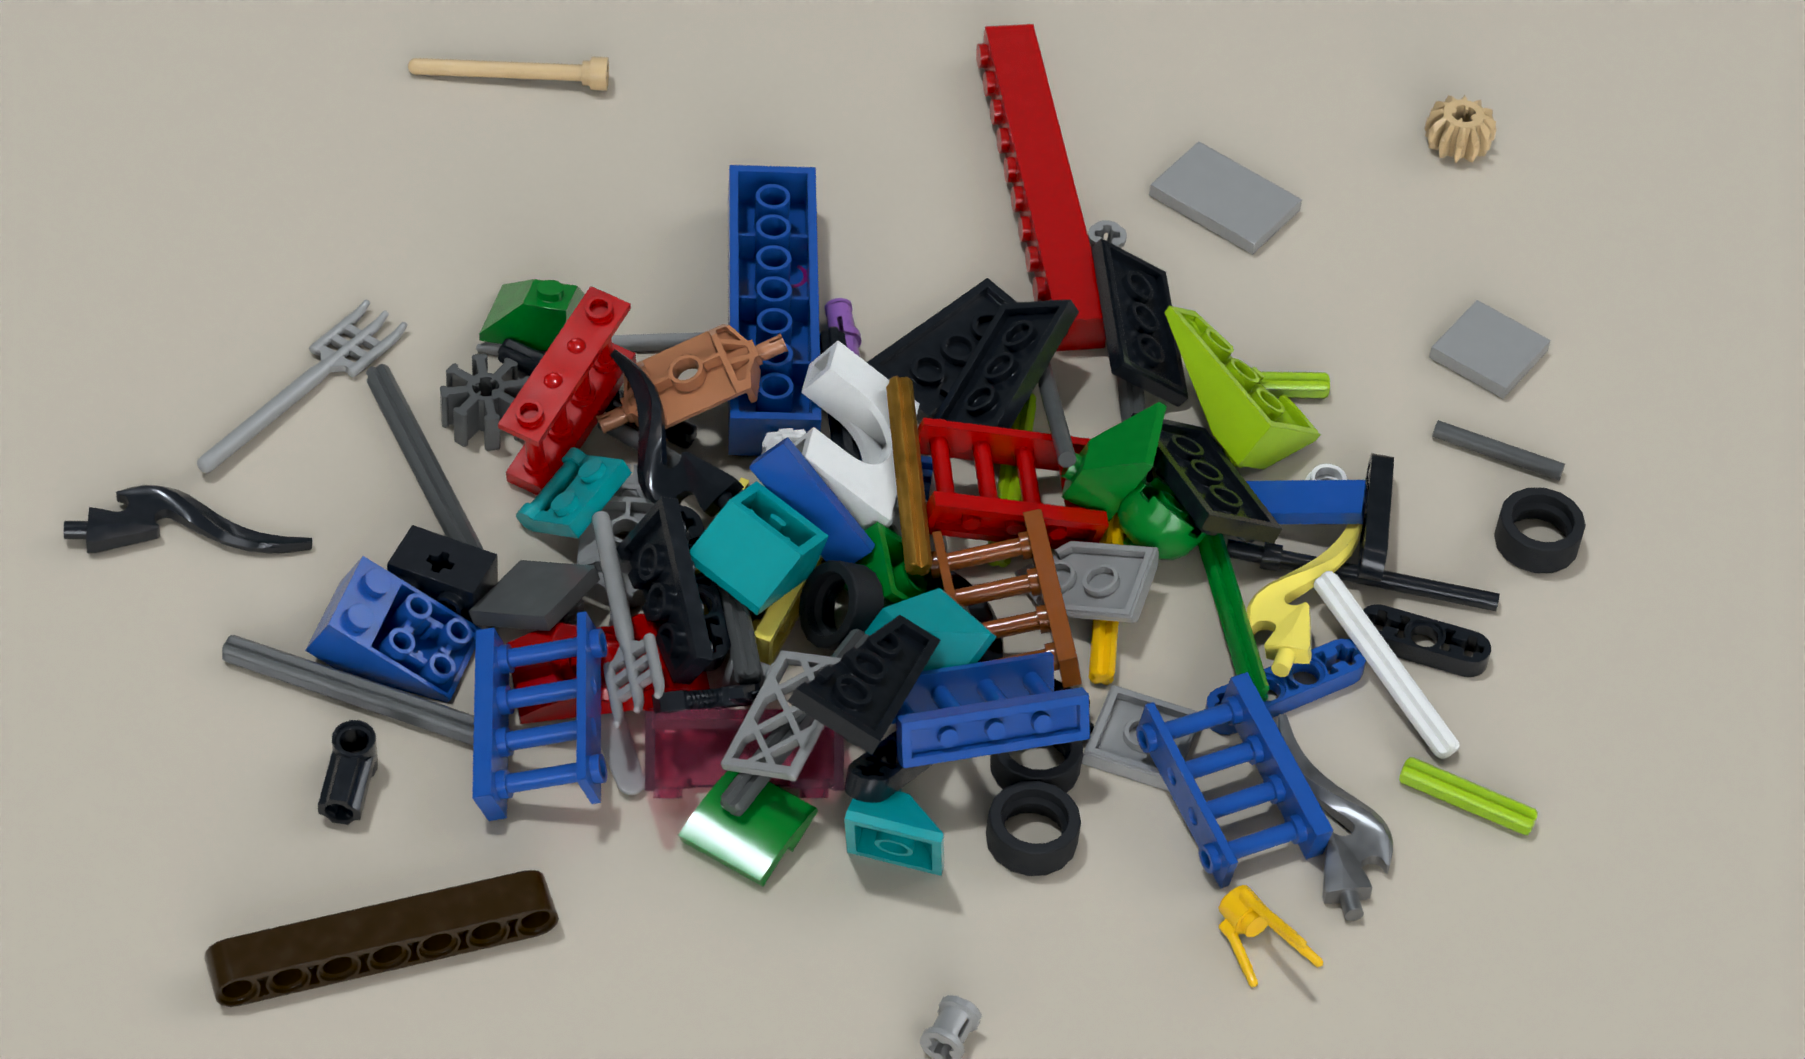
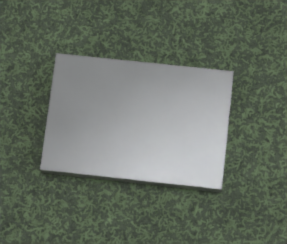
M1199 141L1150 185L1149 196L1252 255L1300 211L1302 199Z

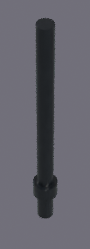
M1232 539L1227 541V550L1230 558L1260 564V569L1278 572L1279 568L1294 571L1317 558L1316 556L1283 550V545L1265 542L1264 546ZM1346 562L1334 572L1343 581L1492 611L1497 610L1500 593L1384 570L1381 582L1358 578V565Z

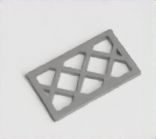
M781 650L720 763L723 770L796 781L825 725L815 719L811 726L801 731L795 718L803 715L805 712L795 706L790 708L784 695L794 691L804 682L809 683L819 671L828 665L832 667L841 658ZM788 665L803 667L804 672L779 685ZM778 699L783 712L758 724L767 705ZM789 722L794 735L769 748L763 735ZM757 739L762 752L747 760L739 759L746 744ZM800 745L790 766L776 764L774 760L776 757Z

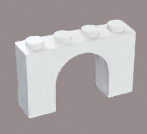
M836 341L809 364L801 393L838 420L848 430L860 450L862 461L847 453L815 427L793 444L864 531L876 522L889 528L895 518L893 508L897 497L886 391L889 379L840 341ZM915 400L916 417H917V413H918V409H919L920 403H918V402Z

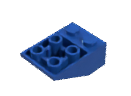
M362 556L340 581L305 651L335 669L394 689L448 703L475 649L476 630H481V628L365 556Z

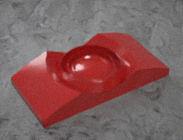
M643 613L631 617L634 628V640L640 641L648 633L653 634L656 638L659 629L655 622H648ZM559 623L550 631H534L506 644H510L512 648L575 638L577 637V626ZM613 625L597 627V629L602 628L607 641V656L601 657V714L612 713L603 665L614 659L620 647ZM658 648L665 680L664 692L710 689L705 671L690 685L673 683ZM577 657L515 667L514 673H511L513 689L576 679ZM652 682L643 688L644 706L642 709L653 708L652 695L654 694V686ZM631 697L622 703L624 712L633 711L634 709ZM577 698L517 708L520 724L576 718Z

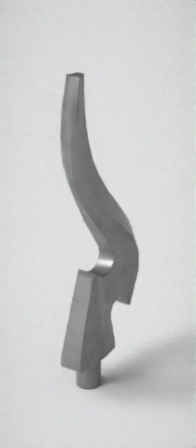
M1279 714L1278 729L1320 806L1352 833L1347 836L1332 833L1325 853L1322 897L1324 904L1340 903L1345 919L1347 921H1356L1364 915L1360 900L1370 899L1372 891L1371 882L1362 867L1368 864H1375L1388 874L1393 854L1392 834L1378 813L1337 786L1310 762L1294 737L1287 715Z

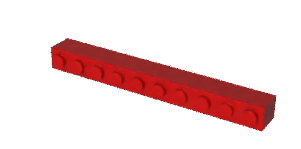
M1034 24L985 26L983 43L977 44L976 47L978 68H984L985 70L983 73L984 94L992 98L990 101V119L992 125L998 124L999 127L997 129V148L999 153H1005L1006 156L1004 158V177L1006 183L1012 182L1013 185L1011 188L1013 212L1020 213L1018 234L1020 242H1027L1025 251L1026 268L1028 272H1034L1035 275L1033 278L1034 301L1071 299L1079 311L1067 335L1056 351L1105 348L1106 336L1091 245Z

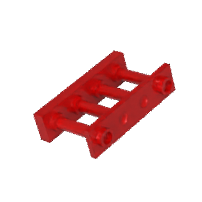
M592 286L587 290L498 423V429L524 440L525 443L506 471L507 482L538 495L564 464L562 458L571 447L578 449L582 447L598 423L596 416L602 415L624 383V373L610 354L615 349L634 363H637L636 353L612 343V337L630 311L631 303Z
M923 418L919 424L920 454L931 455L936 491H933L926 504L929 534L941 530L942 536L992 542L1018 538L1019 532L1026 531L1023 512L1037 509L1042 510L1052 549H1057L1069 541L1099 543L1109 527L1106 511L1079 507L1065 499V506L1041 503L1036 469L1059 471L1062 492L1066 481L1065 478L1061 477L1063 467L1058 462L1051 434L946 421L944 419ZM1071 436L1075 453L1079 454L1090 439ZM950 458L974 461L979 496L955 492ZM993 463L1017 466L1022 501L998 498Z

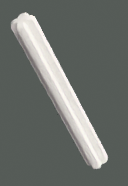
M1332 571L1324 572L1314 581V589L1433 754L1442 760L1450 757L1459 749V742L1339 576Z

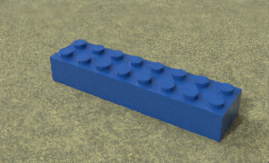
M729 165L728 325L734 328L747 341L752 339L755 346L781 333L788 352L762 361L763 365L759 366L761 375L756 402L751 403L747 393L728 401V455L761 456L763 452L762 442L768 432H777L778 429H804L807 433L815 427L821 432V407L801 393L809 364L820 356L816 167ZM800 265L807 272V281L799 287L792 288L791 285L798 284L803 280V272L797 268Z

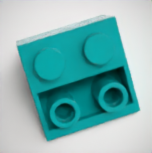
M756 481L726 503L689 551L691 559L699 571L758 615L810 576L816 567L829 536Z

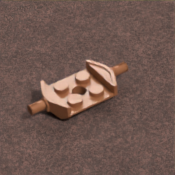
M722 324L635 364L648 375L657 388L663 406L665 429L745 393H747L751 403L756 402L761 375L759 366L763 365L762 361L788 352L781 333L755 346L752 339L747 341L730 325ZM688 369H698L697 373L690 379H678L682 372ZM625 374L624 397L620 398L622 406L596 416L604 434L627 422H630V424L635 422L636 426L639 427L636 400Z

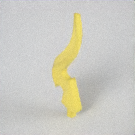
M1348 524L1340 537L1325 552L1304 566L1267 584L1250 600L1247 607V615L1253 635L1262 630L1273 631L1264 644L1266 659L1274 660L1271 671L1276 676L1286 677L1289 675L1293 663L1310 664L1312 658L1309 604L1304 602L1299 605H1290L1289 603L1312 589L1314 581L1324 572L1332 571L1334 573L1352 556L1359 542L1362 524Z

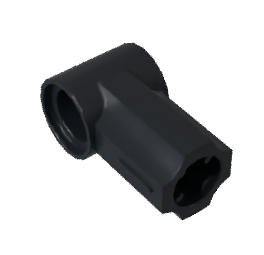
M360 720L343 722L335 728L332 734L333 750L318 802V813L327 817L332 823L349 825L350 822L361 819L371 777L375 775L378 769L376 733L367 722Z

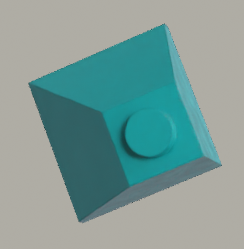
M940 588L882 608L865 631V634L870 636L897 616L902 615L940 639L941 641L923 671L978 663L997 637Z
M900 789L888 799L877 803L852 799L844 818L847 853L942 876L944 870V833L910 794L904 793Z

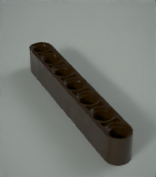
M525 870L226 938L211 945L206 950L204 959L217 1003L222 1006L234 1007L537 937L552 930L558 923L559 917L544 874L536 870Z

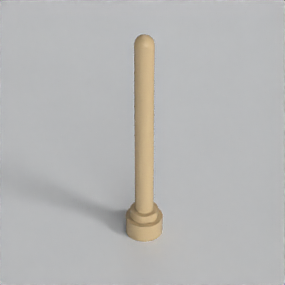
M591 56V61L583 60L582 64L413 58L408 63V70L414 75L582 81V85L590 86V90L605 91L608 90L609 83L608 57Z

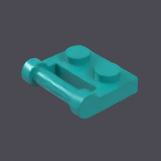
M571 447L562 458L564 464L531 503H525L516 513L517 520L528 530L579 538L591 524L593 514L605 507L632 473L622 459L586 455L580 449Z

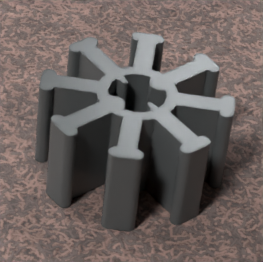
M475 354L472 356V375L458 368V364H452L446 370V386L440 387L442 427L447 428L449 425L454 424V441L464 447L468 446V441L479 430L484 431L485 450H499L500 429H498V423L529 377L525 376L523 379L518 380V363L510 358H505L504 364L493 374L488 373L487 354ZM514 436V440H520V438Z

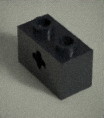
M412 525L388 561L387 571L473 623L469 610L498 582V555Z

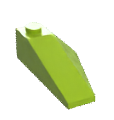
M1169 306L1164 313L1211 432L1224 448L1222 451L1233 465L1239 468L1250 467L1264 470L1319 438L1321 434L1300 409L1285 394L1281 395L1279 399L1271 394L1260 383L1265 376L1255 366L1250 367L1243 361L1233 358L1231 356L1234 351L1233 346L1196 311Z

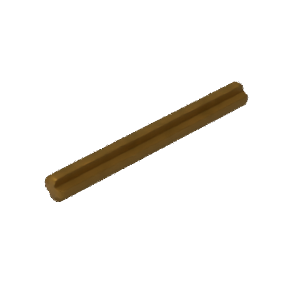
M894 376L890 378L886 391L905 570L910 575L918 574L923 576L929 573V569L933 564L913 382L909 377L900 378Z

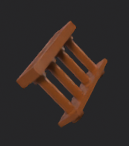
M1037 509L1023 512L1026 531L1019 532L1018 538L946 553L941 530L932 532L936 550L931 552L933 565L930 571L932 580L942 578L944 591L962 607L1030 592L1032 597L1041 595L1043 605L1035 606L1036 611L983 622L982 624L997 636L996 639L1040 630L1041 634L1050 632L1052 642L1044 644L1045 649L999 659L1051 652L1054 655V671L1059 670L1063 688L1082 684L1078 658L1042 510ZM1023 556V560L1031 558L1033 560L1034 568L1026 569L1027 574L954 590L950 571Z

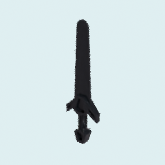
M745 684L705 690L664 692L660 699H656L653 694L654 714L750 706L760 691V685Z

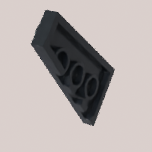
M899 615L870 635L863 645L857 649L853 647L846 652L841 660L832 667L828 665L819 671L808 684L804 682L799 685L787 702L840 734L849 743L859 746L872 755L941 640L902 615Z

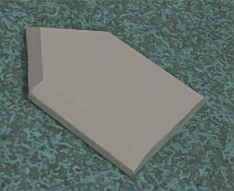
M1069 541L1055 549L1056 555L1053 556L1067 617L1129 623L1138 622L1158 567L1159 551L1157 547ZM1030 563L1017 570L1015 575L1027 574L1026 569L1034 568V566ZM1041 595L1032 597L1038 606L1043 605Z

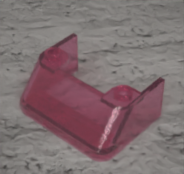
M750 708L697 709L666 714H655L653 709H643L644 790L653 791V798H683V789L713 787L727 772L723 770L720 763ZM765 708L758 724L783 712V709ZM824 726L797 780L790 781L771 778L769 782L778 787L800 789V798H829V789L844 791V737ZM771 732L763 735L764 738L766 739ZM757 739L746 744L739 759L747 760L754 755L760 747ZM800 745L794 748L782 765H791Z

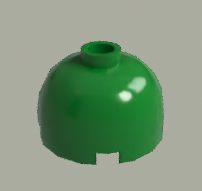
M1145 476L1136 489L1132 490L1121 501L1117 511L1120 528L1127 536L1124 539V545L1157 547L1159 560L1173 561L1185 556L1207 535L1195 527L1192 517L1185 507L1175 500L1174 493L1168 484L1157 477H1154L1148 483Z

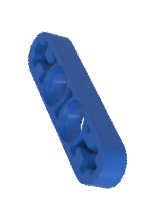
M1337 639L1312 649L1310 664L1293 663L1289 675L1286 677L1276 676L1271 671V666L1265 668L1264 671L1270 690H1273L1278 698L1272 701H1265L1264 703L1272 718L1279 716V714H1284L1351 686L1361 679L1366 659L1352 640ZM1298 672H1307L1312 674L1317 679V682L1310 685L1302 684L1296 681L1293 675ZM1228 684L1210 692L1206 700L1205 709L1221 704ZM1228 723L1210 728L1212 731L1224 735L1238 733L1234 725L1231 726Z

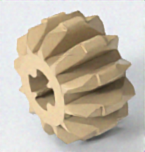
M1448 95L1445 102L1435 101L1429 117L1426 118L1424 127L1428 148L1439 150L1440 158L1446 156L1453 157L1455 163L1460 158L1473 163L1476 156H1486L1491 142L1495 139L1497 130L1495 127L1496 121L1492 117L1493 110L1482 108L1481 100L1474 102L1467 100L1465 95L1462 99L1458 100Z

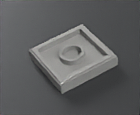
M1476 300L1431 347L1429 358L1503 399L1549 349L1551 340Z
M1111 685L1083 752L1082 764L1169 791L1150 754L1144 753L1140 748L1136 736V728L1145 705L1152 702L1155 703L1164 722L1198 711ZM1196 733L1174 739L1184 760L1187 758Z

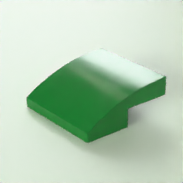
M727 771L704 797L678 836L687 845L764 887L786 850L788 849L793 852L816 816L818 809L768 782L744 814L736 817L724 810L720 805L721 795L739 774V772Z

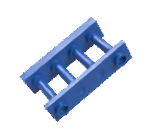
M586 611L577 613V637L512 648L510 644L505 645L494 627L476 630L472 798L488 821L507 818L508 799L512 798L516 792L576 782L591 804L601 803V783H606L607 766L604 756L601 754V657L607 656V641L602 628L597 629ZM577 657L576 679L511 689L509 686V673H514L515 667ZM577 698V717L574 721L511 731L509 728V714H513L516 708ZM576 740V763L510 773L508 770V756H513L514 750Z
M1051 652L922 671L891 723L896 724L897 761L904 769L1090 739L1089 694L1083 687L1054 691V655Z
M1248 672L1230 678L1220 705L1164 722L1154 702L1145 705L1136 728L1139 746L1144 753H1149L1199 847V858L1204 870L1209 874H1213L1220 889L1229 886L1238 864L1237 859L1290 841L1295 845L1298 844L1306 860L1324 853L1333 833V828ZM1224 723H1228L1231 726L1234 725L1242 740L1241 744L1186 762L1174 739ZM1245 762L1255 765L1263 779L1261 784L1209 801L1205 800L1195 781L1196 778ZM1268 801L1278 806L1285 819V823L1228 842L1216 821L1217 818Z

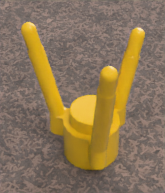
M1248 885L1234 888L1220 902L1219 912L1225 920L1220 923L1218 928L1229 940L1249 986L1256 987L1258 980L1239 938V934L1254 937L1264 931L1267 926L1272 928L1316 967L1323 965V959L1307 945L1306 940L1272 912Z

